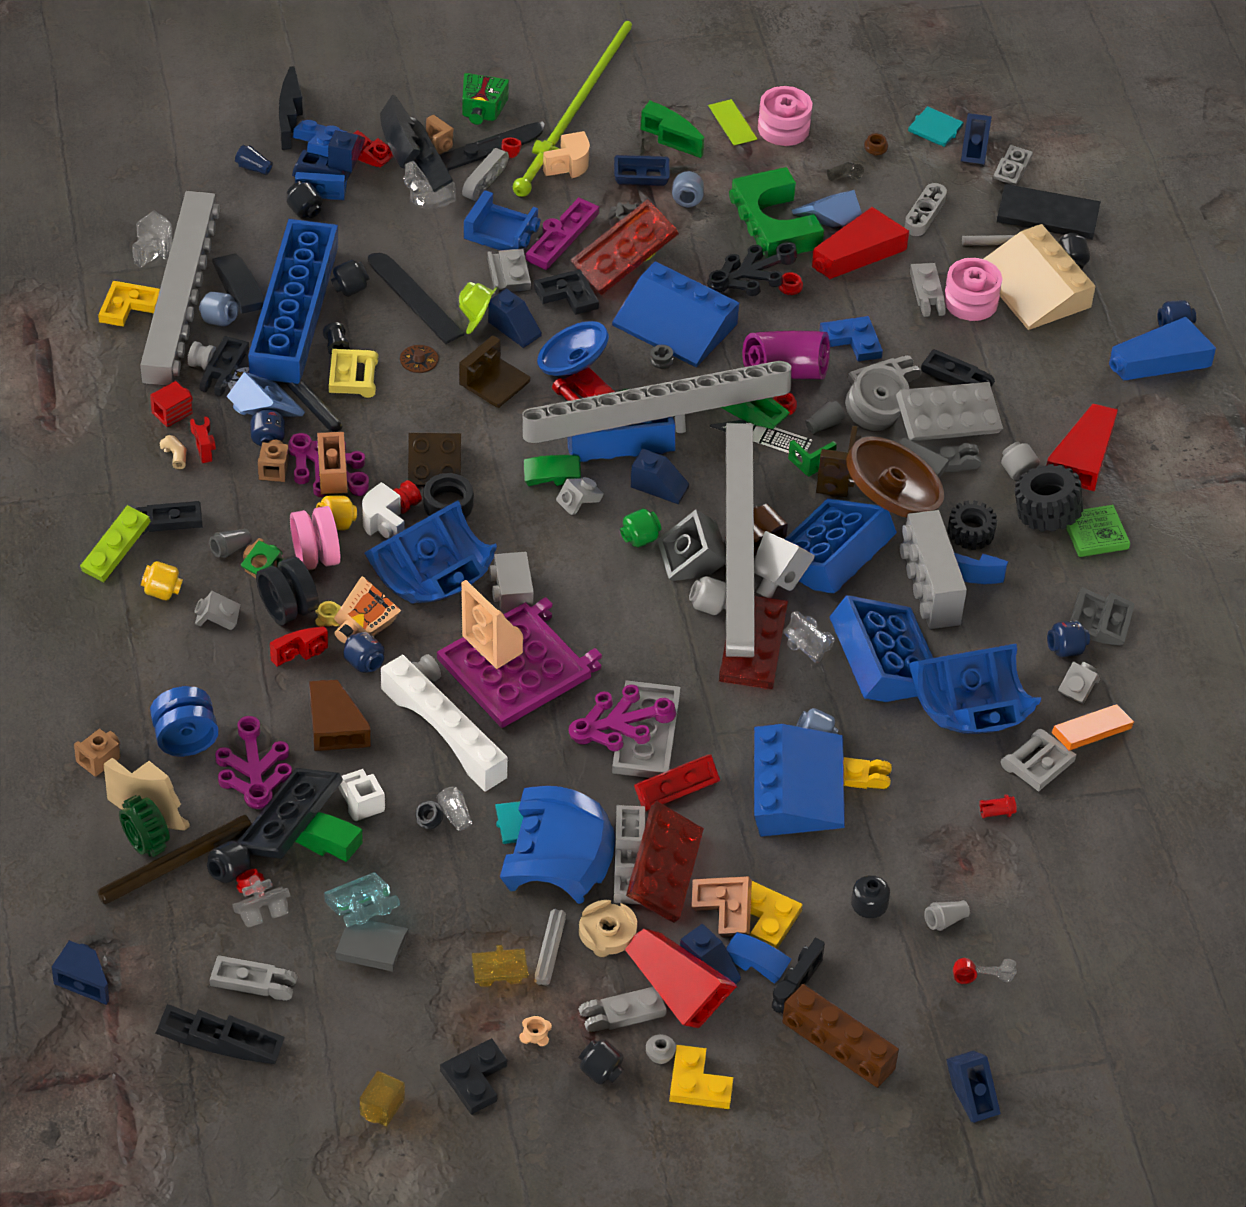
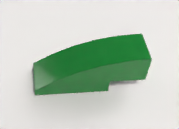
M653 101L647 103L641 111L640 130L657 135L658 143L702 158L704 136L688 120L667 107Z
M771 397L721 407L740 419L770 429H774L790 413Z
M318 812L295 842L321 856L328 852L347 862L362 845L363 835L361 828L334 816Z

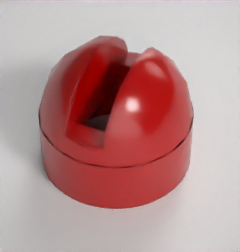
M505 138L502 140L501 148L503 151L508 152L509 158H514L520 153L521 141L516 138Z
M961 958L954 963L953 975L955 981L960 984H968L977 978L976 966L972 960Z

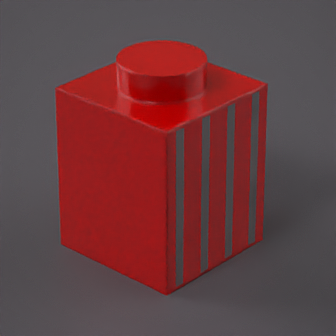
M176 381L150 394L152 414L166 427L192 414L193 397L187 388H183Z

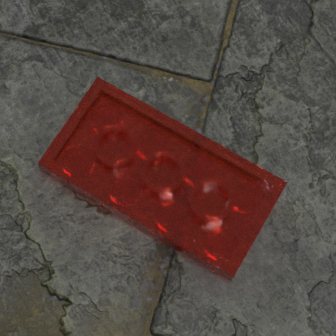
M647 199L570 261L577 270L581 269L586 280L602 296L679 233L669 220Z
M754 596V657H726L725 641L719 673L720 682L773 689L788 601Z
M658 801L651 805L626 896L673 923L679 920L704 828Z

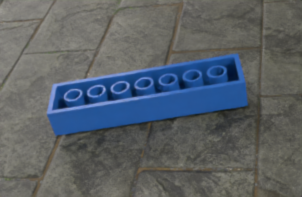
M288 219L248 355L250 374L272 381L296 384L301 381L338 250V225Z

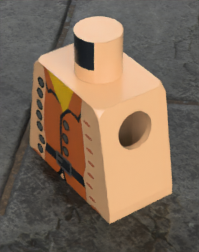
M362 576L334 617L335 621L340 625L335 631V636L342 643H345L351 635L360 632H368L374 637L392 624L401 610Z

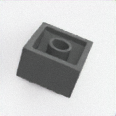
M698 510L693 511L657 539L667 575L671 581L710 576L726 564V550L717 522Z

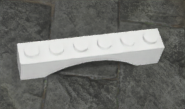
M404 655L381 667V689L398 706L409 708L426 719L452 748L467 775L485 792L507 778L508 757Z

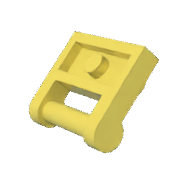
M332 349L329 393L361 394L366 398L373 397L376 392L374 373L375 366L378 364V354L371 350ZM358 363L365 364L364 381H356Z

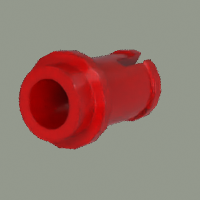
M1008 794L1004 795V798L979 801L980 812H982L981 817L983 819L1000 815L1011 817L1012 814L1017 812L1014 796L1009 797Z

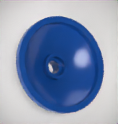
M594 321L577 323L563 329L548 340L540 350L537 359L540 369L543 373L552 376H567L587 369L604 352L609 339L608 331L603 324Z

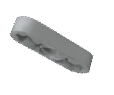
M498 148L493 149L467 178L462 189V195L476 201L483 191L505 169L509 159L508 152Z
M938 183L927 185L907 214L904 228L909 230L910 235H923L946 201L947 189L943 185ZM922 207L930 208L931 211H929V212L922 211V210H920V208H922Z

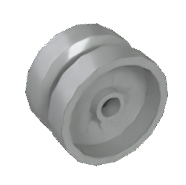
M878 364L863 369L847 393L845 401L847 413L856 424L871 431H881L891 427L901 414L896 393L900 390L909 389L908 382L900 372L890 366Z

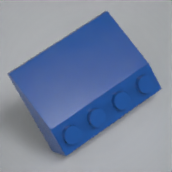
M655 261L640 276L612 321V326L654 347L657 345H667L672 348L674 357L697 367L738 324L739 302Z
M826 499L785 540L815 555L799 582L815 591L835 593L866 562L871 560L873 555L885 546L897 532L890 512L879 505Z
M846 595L830 615V620L863 697L882 702L917 697L909 663L931 659L933 656L911 607Z
M786 724L754 727V817L760 837L845 828L842 735Z

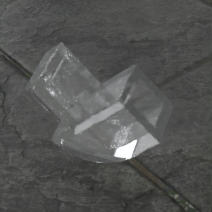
M414 161L405 164L404 182L410 189V201L414 205L424 209H438L456 201V184L454 182L434 193L425 174Z
M154 210L136 222L138 241L132 244L134 263L139 267L154 260L158 255L167 259L173 242L171 223Z

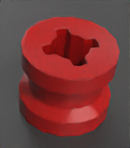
M409 480L401 483L399 489H392L400 495L402 514L409 511L411 505H418L422 501L419 489Z

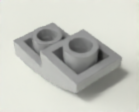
M1010 145L1005 157L1001 158L993 179L1016 186L1024 175L1032 159L1033 152Z

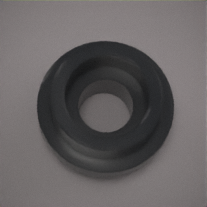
M435 801L421 803L415 812L416 821L424 829L436 828L442 822L444 816L441 805ZM430 812H434L433 817L430 820H428V814Z

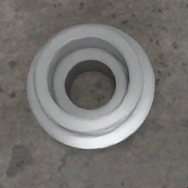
M654 1035L646 1043V1053L655 1063H667L675 1055L676 1045L669 1036Z

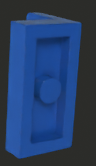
M296 172L295 183L299 181L311 183L322 195L323 199H345L347 187L345 175Z

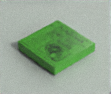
M1113 505L1083 509L1081 517L1075 519L1076 522L1073 525H1067L1066 529L1079 557L1128 550L1130 547V541Z

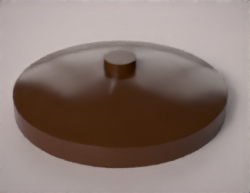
M872 436L859 439L848 452L846 458L847 468L855 484L873 502L889 512L907 518L910 513L935 511L942 505L944 490L937 474L920 456L907 447L886 438Z

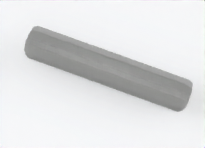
M553 909L550 912L534 981L538 985L547 986L550 984L566 920V913L563 910Z

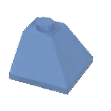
M854 190L833 194L792 209L793 215L799 217L815 214L820 224L831 228L838 226L843 228L862 214Z
M247 372L241 375L227 395L234 403L233 408L242 415L247 413L254 415L262 409H273L282 416H303L305 413L276 382Z

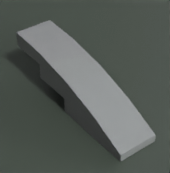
M617 805L614 903L643 904L645 806Z

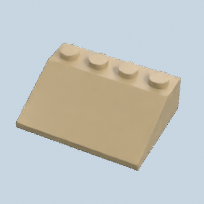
M1042 224L1019 232L983 259L994 264L1000 270L1002 275L1000 297L1028 330L1086 310L1092 306L1095 285Z

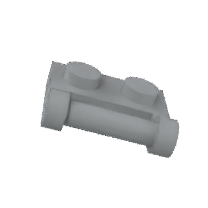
M1037 729L1031 735L1029 741L1012 755L1008 754L1001 759V765L1005 771L1015 773L1037 791H1040L1075 761L1076 754L1068 750L1046 731ZM1044 746L1043 749H1041L1025 764L1021 762L1035 749Z

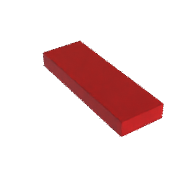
M707 754L636 783L634 787L641 806H645V811H649L721 780L712 755Z

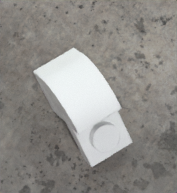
M381 482L364 496L362 502L363 527L368 535L371 536L379 531L385 538H391L404 531V520L398 517L401 514L400 495Z
M361 769L342 776L343 781L338 788L348 804V813L354 821L384 812L385 794L374 774L367 776L365 771Z

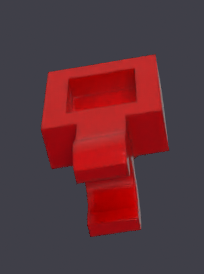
M204 417L203 425H196L194 419H191L190 428L196 439L201 462H212L211 451L216 450L213 435H208L211 430L210 419Z

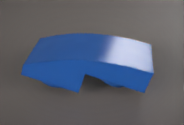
M954 553L964 582L976 584L1004 582L1008 561L982 554L980 560Z
M739 932L733 936L726 947L732 961L744 971H747L752 966L774 984L780 979L791 961V958L771 945Z

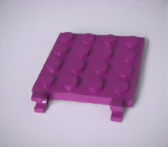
M547 597L541 599L532 607L525 602L503 614L513 626L518 627L522 632L524 638L523 653L498 669L464 637L437 651V660L501 729L591 678V672L601 669V664L597 660L602 658V654L596 648L579 658L544 622L552 618V613L548 610L552 608V603Z

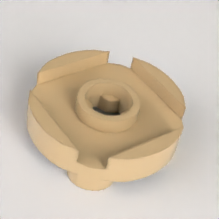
M601 900L587 906L579 922L580 939L586 947L593 950L594 954L599 957L623 952L632 942V938L637 931V918L634 912L622 903H620V906L611 904V900ZM603 924L615 926L611 931L603 930Z

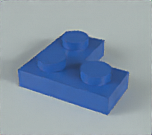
M302 120L294 128L293 138L308 141L307 152L328 157V145L334 131H347L340 130L336 126L319 125L313 120Z
M869 316L820 323V331L827 332L829 335L830 347L851 344L857 361L882 358L883 350Z

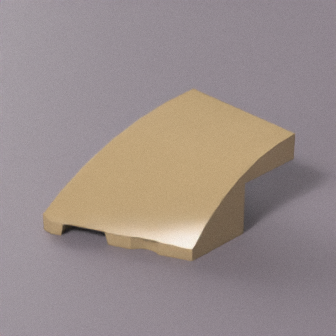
M114 758L104 763L107 799L118 808L123 809V801L135 795H140L142 799L148 797L160 810L168 828L185 831L190 827L189 821L181 817L177 808L181 803L174 792L169 776L153 763L148 761L133 773L129 772Z

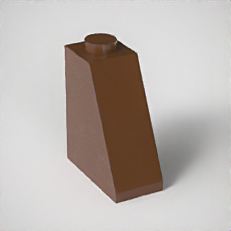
M309 681L314 751L371 747L370 725L339 681Z

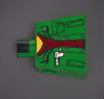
M464 73L462 115L469 117L470 122L476 125L481 124L483 120H496L509 98V79Z

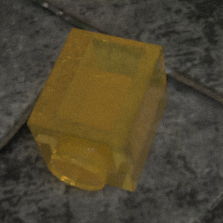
M377 1071L360 1097V1115L372 1123H380L387 1127L405 1100V1082Z

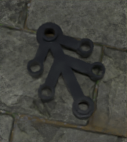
M790 242L782 243L777 247L776 255L756 263L754 262L763 258V250L760 245H752L748 248V254L742 264L739 255L730 254L726 256L722 269L710 273L707 281L708 287L717 292L726 291L728 288L746 290L748 296H756L761 292L760 284L757 280L768 281L771 287H779L783 284V276L780 271L768 272L761 270L779 263L784 265L793 264L798 256L796 245ZM741 278H748V279H756V280L742 281V280H739V279H741Z

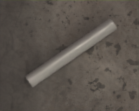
M1015 235L962 236V246L1003 245Z

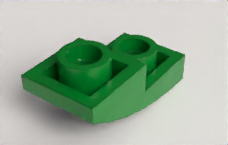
M548 455L524 459L525 482L528 486L554 481L556 486L564 485L567 479L581 478L580 457L575 455Z

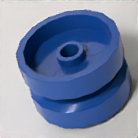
M191 686L172 688L160 694L150 707L157 744L164 753L181 757L195 755L209 748L218 737V725L213 714L211 698L206 691Z

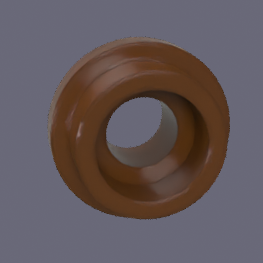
M874 133L865 140L864 148L872 155H881L887 152L888 142L882 134Z

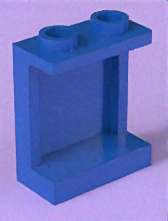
M484 190L464 220V239L501 251L527 248L532 233L537 232L540 226L541 219L538 218V208L533 207L528 215L493 204V193Z

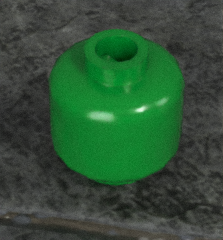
M643 508L623 518V527L620 528V533L626 543L630 542L634 547L639 548L657 540L659 531H661V524L655 512H649Z

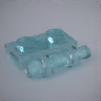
M375 872L324 892L325 902L338 916L347 914L343 917L347 927L354 924L362 925L367 923L369 918L379 914L384 916L391 913V909L400 906L399 898L396 895L386 898L390 896L389 886Z

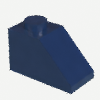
M968 113L961 156L962 162L985 165L992 116Z
M335 130L328 145V168L352 173L365 143V137Z
M506 288L490 299L488 304V322L522 348L541 337L542 332L525 301Z
M642 449L632 465L631 488L679 505L689 488V483L667 457Z
M704 924L699 925L681 938L680 946L735 984L741 980L723 942Z
M69 940L52 965L54 984L107 1005L109 1002L108 983L96 951L86 944H77Z
M970 1051L946 1059L953 1089L970 1121L975 1123L1001 1114L988 1057L976 1051Z

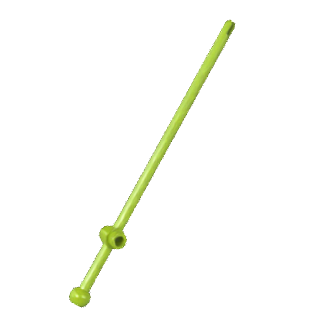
M630 21L623 23L548 140H536L532 149V153L537 155L523 178H518L513 183V191L517 196L524 197L531 192V182L543 165V152L560 149L555 147L556 143L631 30L632 23Z

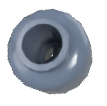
M690 171L678 174L672 186L673 199L677 204L686 208L698 205L704 195V182L702 178Z
M209 292L201 300L199 311L204 322L212 325L228 326L238 315V305L230 294Z
M812 708L808 712L803 711L796 727L833 734L838 733V729L834 727L835 718L816 708Z

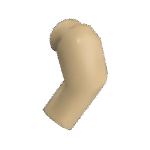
M165 436L160 441V448L164 449V452L171 451L173 453V467L175 469L185 468L186 447L175 436Z

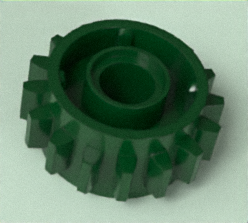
M135 795L123 801V809L119 811V819L132 847L139 854L147 853L149 857H154L164 852L165 848H167L165 843L170 840V834L165 819L155 803L148 797L142 799L140 795Z

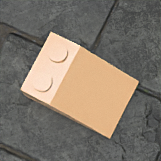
M467 580L461 582L462 636L498 669L523 653V634L518 627L513 626L503 613L486 600Z

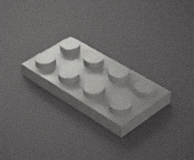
M989 382L905 389L896 393L907 435L911 441L994 434L1003 430Z
M626 680L625 686L630 684L636 685L640 693V699L633 703L626 713L654 706L659 698H668L675 705L676 717L669 723H659L653 717L629 724L634 727L646 725L651 734L649 742L638 744L634 739L621 734L624 745L620 750L614 752L613 774L651 778L670 769L681 687Z

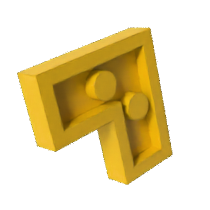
M113 281L98 314L99 322L124 327L131 309L154 313L160 289Z
M752 881L751 914L760 919L751 931L750 936L778 949L800 915L803 904Z
M677 1045L669 1102L730 1109L733 1077L703 1074L707 1048Z

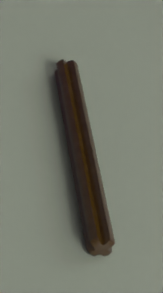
M242 815L97 890L98 897L103 904H108L244 834L252 823L247 815Z

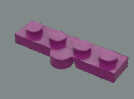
M578 197L560 216V221L554 218L545 220L542 229L543 236L527 251L526 261L547 270L598 216L599 206Z

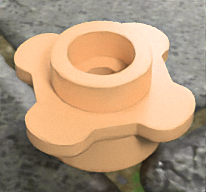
M532 1016L523 1020L522 1026L524 1030L519 1037L522 1043L528 1044L531 1042L539 1046H545L549 1043L547 1035L548 1031L552 1028L549 1021L539 1016Z

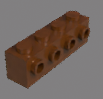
M802 984L785 1002L783 1024L878 1088L896 1069L899 1048L806 985Z

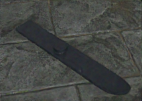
M410 117L415 124L412 130L418 137L415 143L420 149L416 159L435 193L452 183L453 179L424 126L417 119Z
M542 121L527 124L474 143L466 144L463 147L440 154V157L449 171L484 159L495 148L502 150V140L505 138H516L521 141V145L527 144L542 134L545 124ZM419 163L412 164V167L421 179H426Z
M380 252L372 253L368 256V262L374 271L445 344L464 336V332L390 256Z

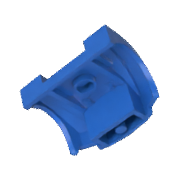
M457 500L371 548L364 554L383 583L397 596L413 604L437 602L462 591L461 582L465 580L473 584L488 570L490 563L494 559L497 545L496 543L492 545L484 544L474 535L467 525L462 513L461 504Z
M1017 644L909 663L914 687L924 710L941 728L959 733H990L1017 725L1026 720L1025 718L1035 710L1036 705L1041 702V697L1028 695L1020 683L1016 667Z
M558 786L524 788L518 809L523 816L514 853L508 854L505 857L500 875L501 880L510 892L516 891L520 885L529 881L549 882L568 892L578 904L583 903V896L589 892L595 883H602L613 858L615 833L607 813L600 803L572 789Z

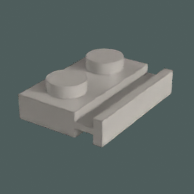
M523 249L499 251V254L487 253L493 287H497L495 293H499V290H505L506 288L511 292L531 290V281Z

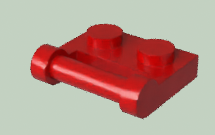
M589 367L566 379L559 378L552 385V390L556 394L562 395L567 401L580 399L571 389L582 398L615 392Z

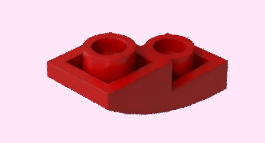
M359 130L353 133L365 137V143L358 160L381 168L394 157L389 146L379 138L372 141Z
M314 627L295 631L270 642L271 661L278 667L285 662L293 660L299 654L305 660L321 654L328 648V630L325 627Z

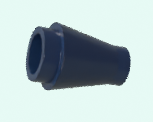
M242 145L235 156V162L239 164V167L264 175H268L273 166L271 161L267 160L251 145Z

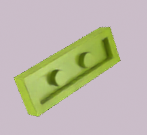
M127 505L80 565L82 571L104 583L150 524L149 516Z

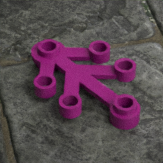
M304 433L293 435L288 442V450L291 455L296 457L294 481L298 484L309 482L310 471L306 468L307 457L315 462L316 481L313 483L314 495L317 497L327 496L328 494H321V489H318L320 488L317 441H312ZM360 451L345 453L346 464H350L352 468L360 469L365 465L364 453ZM346 471L349 491L355 496L364 495L369 489L368 475L363 472L351 474Z
M630 684L623 688V698L608 717L598 720L605 710L613 706L611 694L603 691L596 695V705L585 718L577 719L571 723L569 735L578 744H588L591 741H595L607 746L611 751H618L623 747L624 742L621 734L634 739L638 744H645L651 739L649 728L646 725L634 727L629 724L653 717L659 723H669L676 717L675 705L668 698H659L654 706L626 713L630 706L640 699L638 687ZM610 729L615 732L609 733L607 735L601 731Z
M245 716L238 721V735L245 741L248 763L232 754V751L226 747L219 748L215 753V758L219 766H231L248 776L251 784L235 777V773L229 769L219 772L218 782L220 787L224 789L234 788L244 794V801L249 807L262 809L273 798L272 790L280 782H286L290 777L292 767L287 763L278 764L275 767V773L264 783L261 776L277 760L288 758L289 746L283 741L275 742L272 745V749L259 761L256 739L261 732L260 722L256 717Z

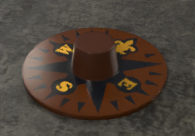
M413 345L401 353L400 362L405 369L411 372L423 373L432 370L437 365L438 354L429 346Z

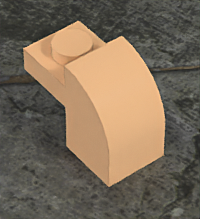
M584 131L561 135V149L543 152V171L545 176L569 172L571 178H576L586 172L589 166L590 144Z

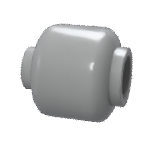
M1015 442L1002 453L1001 464L1015 481L1020 480L1019 477L1022 474H1027V470L1035 469L1040 465V459L1027 443L1020 444V442Z
M707 576L701 578L700 581L696 580L689 595V600L692 601L694 609L710 615H717L722 609L726 610V583Z

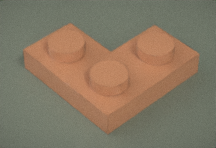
M749 876L693 879L692 908L695 911L719 909L718 934L721 937H733L737 932L750 936L752 880Z

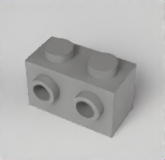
M527 552L494 554V565L489 566L490 581H495L496 586H493L494 602H499L500 611L509 612L525 602L532 607L534 592Z

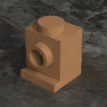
M279 440L262 443L260 457L258 458L259 480L285 482L289 461L288 444H283ZM266 466L279 467V470L266 469Z
M99 728L81 743L77 741L74 744L76 762L93 776H98L104 771V763L111 758H114L116 761L121 758L118 737L111 731L105 733Z

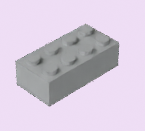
M939 510L910 513L907 516V523L903 525L902 529L904 543L900 544V554L902 559H906L907 575L914 583V596L920 600L921 617L926 619L929 629L961 625L967 589Z

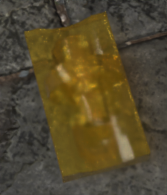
M496 945V951L472 953L474 980L481 987L491 986L494 981L506 980L510 984L521 983L522 978H528L525 948L503 950L502 945Z

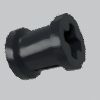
M333 322L326 325L323 329V336L328 341L327 347L330 355H332V349L350 350L349 341L344 336L346 330L342 323Z

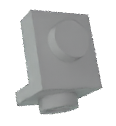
M590 478L567 479L556 501L570 515H576L582 503L600 502L604 493Z
M211 591L205 599L201 598L195 607L194 613L197 614L195 625L201 626L208 619L232 630L237 624L241 604Z
M1073 662L1058 692L1084 704L1094 684H1098L1100 681L1099 675L1095 673L1097 669L1085 662H1082L1081 665Z

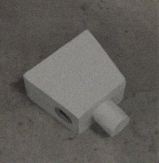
M765 531L754 559V573L763 578L756 592L771 600L777 586L788 591L793 590L815 555Z

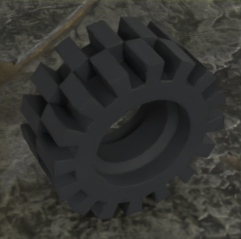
M968 500L964 501V505L958 503L956 508H952L947 531L950 534L949 538L951 540L955 539L956 545L963 543L962 548L967 549L969 545L971 550H976L977 545L982 549L985 548V544H991V540L995 537L997 515L993 513L991 507L986 509V504L983 502L980 506L977 505L978 501L973 500V504H970ZM972 522L981 527L973 528L966 526L964 523Z

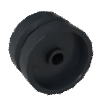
M293 555L278 562V567L270 565L257 571L256 582L260 597L270 616L279 625L282 626L297 619V614L304 616L318 609L319 598L315 583L308 569L298 557Z

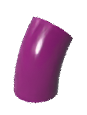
M821 331L750 333L746 336L743 343L742 356L744 367L784 361L791 365V379L822 380L826 377L829 366V335L827 332Z

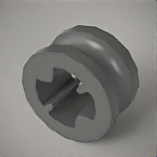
M657 345L651 349L650 361L654 367L665 369L673 364L672 348L667 345Z

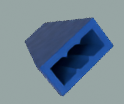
M1183 317L1113 346L1109 365L1123 380L1207 368L1212 366L1216 347L1187 317Z

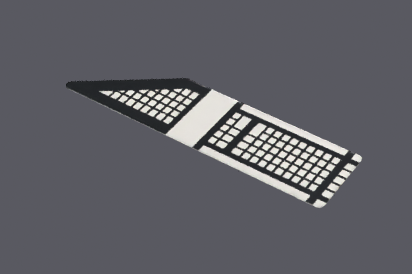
M745 420L711 424L710 427L726 432V423H752ZM753 424L754 442L789 453V445L792 440H795L806 451L812 442V439L776 427L770 429ZM795 451L796 456L801 457V455L797 451Z

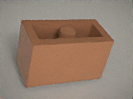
M344 432L317 433L321 494L347 493Z

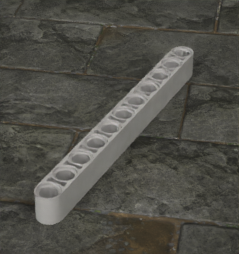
M775 361L530 408L522 413L523 439L530 443H539L785 395L791 390V365L784 361Z
M726 423V657H754L753 424Z

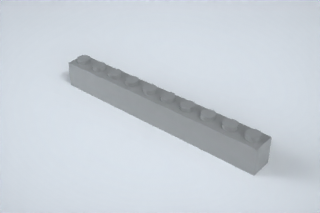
M185 192L140 364L142 383L169 385L174 382L175 376L180 375L181 362L179 359L184 358V340L189 339L190 333L188 323L193 322V304L197 305L198 302L197 287L202 286L203 273L201 271L206 270V252L210 253L211 250L210 235L214 236L216 223L214 219H218L220 213V205L216 204L214 193Z

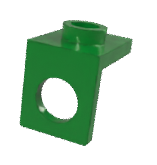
M792 440L789 445L788 459L809 477L819 471L821 449L836 451L837 444L833 441L809 454L795 440ZM795 451L801 455L803 462L798 460Z
M258 540L241 563V567L256 575L257 571L273 565L275 561H277L278 567V562L284 560L283 552L274 545L269 546ZM263 555L267 558L266 564L260 568L254 567L252 565L253 558Z

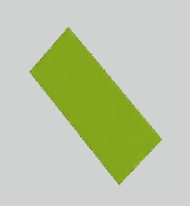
M732 99L708 105L733 145L758 140Z

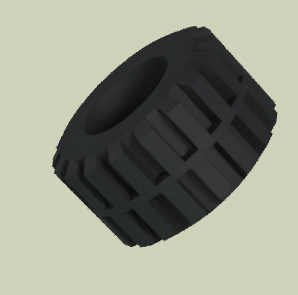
M1040 465L1035 469L1027 470V474H1022L1019 477L1020 480L1016 481L1015 496L1018 517L1024 525H1029V528L1033 530L1039 529V531L1043 532L1050 530L1052 532L1059 528L1065 529L1067 525H1073L1076 522L1075 519L1081 517V512L1084 509L1081 481L1077 473H1073L1072 469H1065L1062 465Z

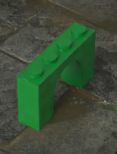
M787 167L732 179V189L729 190L731 203L736 205L740 219L744 220L747 224L750 236H753L756 244L762 247L765 258L776 255L777 247L782 243L790 242L795 244L797 254L813 251L815 247L823 242L824 229L815 214L791 220H777L765 215L761 211L772 205L794 201L796 182Z

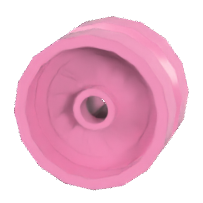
M780 86L767 90L761 96L758 120L760 136L766 141L780 146L797 145L809 136L812 101L809 95L795 87Z
M964 258L956 261L950 266L947 274V286L944 294L945 307L954 316L968 321H981L991 317L996 312L999 303V293L1002 285L1000 270L989 261L979 258Z
M330 507L315 508L312 513V521L304 510L292 512L290 514V528L296 557L304 563L308 570L316 568L318 556L326 567L339 564V538Z

